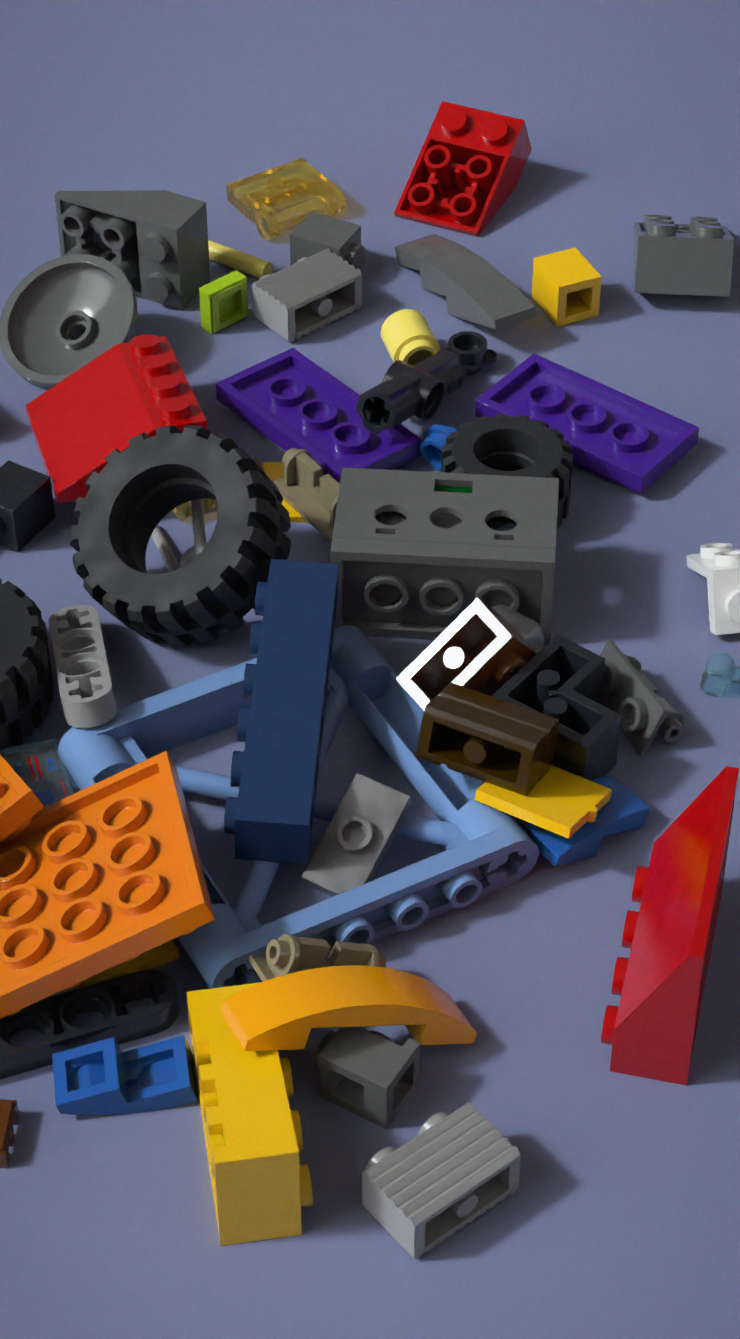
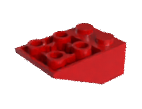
M442 101L394 211L395 217L478 237L516 188L532 148L525 120Z

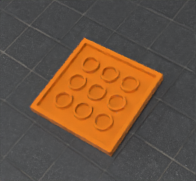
M167 751L44 807L33 816L30 824L22 832L6 837L0 842V1019L14 1015L29 1005L62 990L70 989L81 981L120 963L131 961L148 950L179 936L187 935L198 927L215 920L177 767Z

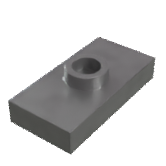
M356 773L301 877L303 882L334 897L372 881L412 805L411 797Z

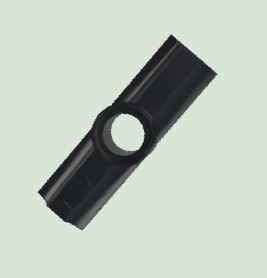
M445 349L435 355L426 357L414 365H409L401 360L395 361L387 370L382 383L359 396L356 411L363 420V427L371 432L380 434L388 428H394L412 416L424 422L428 421L437 411L442 398L462 387L466 371L461 367L459 356Z

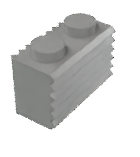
M329 248L310 257H303L295 264L273 274L264 275L252 284L253 316L287 341L293 343L295 338L300 340L303 334L308 336L310 331L315 333L318 327L322 329L325 323L330 325L332 320L337 322L340 316L344 318L347 313L352 314L354 310H360L362 307V273L359 268L355 269L353 264L349 265L347 260L343 261L341 256L337 257L335 252L331 253Z
M467 1103L450 1115L446 1112H439L430 1117L419 1130L418 1136L400 1148L396 1149L393 1146H388L378 1151L366 1165L365 1171L362 1172V1205L413 1259H420L424 1252H430L435 1244L441 1245L446 1237L451 1238L455 1231L462 1230L466 1223H473L477 1216H483L487 1209H493L498 1201L503 1202L508 1194L514 1195L519 1188L521 1154L517 1146L511 1145L508 1137H502L500 1130L494 1129L490 1120H485L482 1113L476 1111L472 1103Z

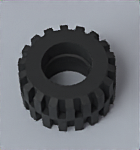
M496 414V417L482 416L475 418L474 423L465 422L457 427V432H451L446 438V445L442 447L441 472L559 478L557 529L562 525V519L567 518L569 513L573 465L572 447L569 441L563 440L564 435L558 429H549L548 423L541 420H530L528 416L518 415L514 417L507 416V414Z

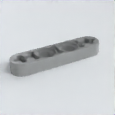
M82 604L62 608L50 616L49 626L65 719L68 725L75 728L96 727L112 720L117 714V705L98 611L93 606Z

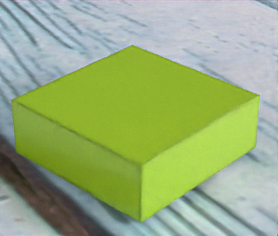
M235 270L199 287L201 327L211 335L249 316L247 277L239 271Z

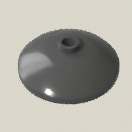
M72 254L44 263L30 272L16 286L3 308L0 318V347L6 361L26 381L37 386L52 388L116 344L130 341L137 320V299L134 289L127 277L116 265L98 256Z

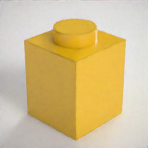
M576 247L533 258L531 297L556 327L599 316L602 276Z

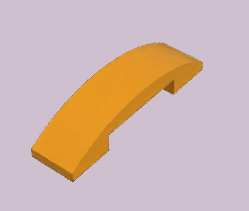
M328 966L285 974L245 988L223 999L220 1007V1012L244 1051L304 1049L311 1028L405 1025L414 1040L420 1042L421 1045L473 1044L477 1032L452 997L439 986L408 972L376 966Z

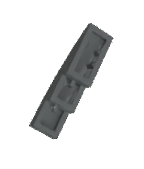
M432 234L395 246L398 264L420 271L423 289L446 296L450 315L495 330L537 316L536 307L507 277L482 257L459 243Z

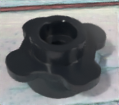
M463 331L452 335L448 341V348L441 349V351L445 349L459 356L461 367L466 371L465 376L476 374L484 365L494 364L497 357L495 351L487 349L486 338L472 331Z

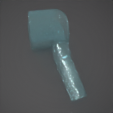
M717 652L707 660L705 672L702 674L700 689L703 693L712 697L725 696L730 692L732 683H740V667L736 666L734 659L730 655Z

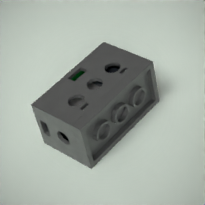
M342 467L330 550V563L339 564L335 629L352 625L361 629L367 637L435 640L478 598L489 607L505 605L534 620L543 629V646L549 644L551 640L559 478Z

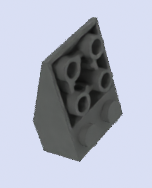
M166 190L58 191L55 193L61 257L72 254H89L104 258L112 262L124 273L137 297L179 310H183L199 294V287L210 283L206 202Z
M644 215V223L634 222L635 293L730 297L734 238L725 226H721L718 218L696 216L690 217V224H674L672 216Z

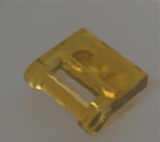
M303 158L226 185L227 200L256 225L260 236L264 240L280 236L281 230L301 223L311 212L334 216L344 212L346 209V201L342 191Z

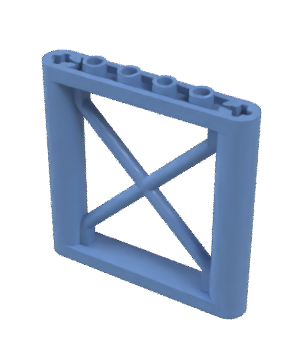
M347 625L334 630L319 771L349 704L439 819L407 814L396 836L443 845L446 851L263 926L257 920V916L281 862L255 860L234 909L230 906L201 863L215 920L198 927L187 935L179 936L177 939L210 989L262 982L248 958L250 954L266 956L269 942L273 939L278 940L283 934L326 940L331 947L325 958L327 960L336 941L372 944L400 931L414 929L426 920L455 908L466 907L481 897L520 881L533 869L538 860V846L512 815L474 800L476 789L484 784V781L450 770L445 764L439 766L417 758L416 751L424 711L396 680L398 677L397 673L361 629L356 626ZM257 658L117 709L115 717L105 724L91 728L72 727L60 740L58 746L59 758L80 790H83L143 762L149 757L237 725L240 706H251V699L243 698L246 663L256 664ZM175 765L182 791L224 800L227 797H238L239 787H231V777ZM316 795L313 818L331 822L342 800Z

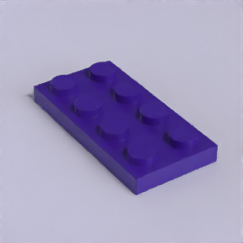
M294 348L216 383V400L283 450L288 451L291 448L306 449L312 455V460L322 468V473L325 475L329 474L339 484L342 467L393 470L421 456L420 445L422 439L401 424L394 428H388L380 434L364 428L363 420L356 411L360 395Z
M535 353L475 400V416L477 417L487 416L490 418L496 417V414H507V416L514 417L523 415L528 416L533 421L541 420L548 423L549 429H558L564 435L563 440L569 441L572 447L571 455H573V462L639 493L645 491L698 443L699 427Z

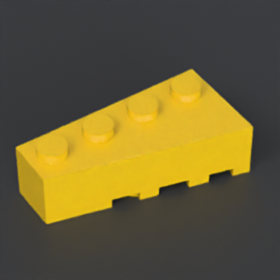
M258 983L186 992L190 1039L220 1246L302 1235L301 1207L313 1205L308 1164L300 1165L299 1150H303L298 1109L290 1110L288 1097L294 1096L289 1057L279 1058L278 1050L244 1051L220 1012L223 999Z

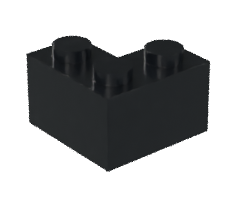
M557 635L499 688L492 697L560 720L551 765L590 781L606 776L616 766L621 715L602 705L605 658Z

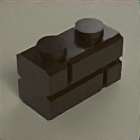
M450 682L440 692V695L432 699L425 707L416 751L417 758L439 766L445 764L450 770L527 796L536 786L537 781L540 782L550 770L560 720Z

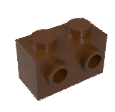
M476 598L396 680L424 711L426 705L436 696H439L440 692L450 682L492 696L537 653L502 615Z

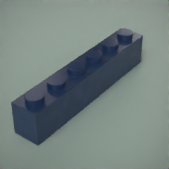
M271 559L268 582H257L255 615H262L263 619L262 622H252L249 655L257 656L256 664L246 663L243 684V698L251 699V706H240L237 724V742H245L244 752L233 751L231 764V787H239L238 797H227L224 814V833L235 834V859L308 864L337 612L339 564Z

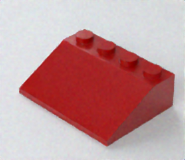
M139 335L131 339L130 342L116 344L25 405L26 414L48 476L51 477V484L57 503L78 500V497L85 498L89 490L85 483L92 472L95 471L99 474L108 464L104 458L116 448L120 452L130 446L128 440L144 432L149 437L156 436L157 428L175 425L182 433L184 427L188 425L201 426L208 430L207 420L166 336Z
M726 766L654 842L649 867L637 866L632 891V902L641 903L639 912L627 911L622 937V947L630 948L631 952L629 958L617 957L611 994L621 996L619 1006L607 1004L601 1033V1043L612 1045L611 1072L687 1086L722 897L739 768Z

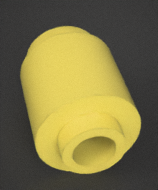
M413 309L397 311L390 315L382 325L381 339L393 363L401 360L409 365H414L426 357L441 351L440 345L430 326L419 311Z

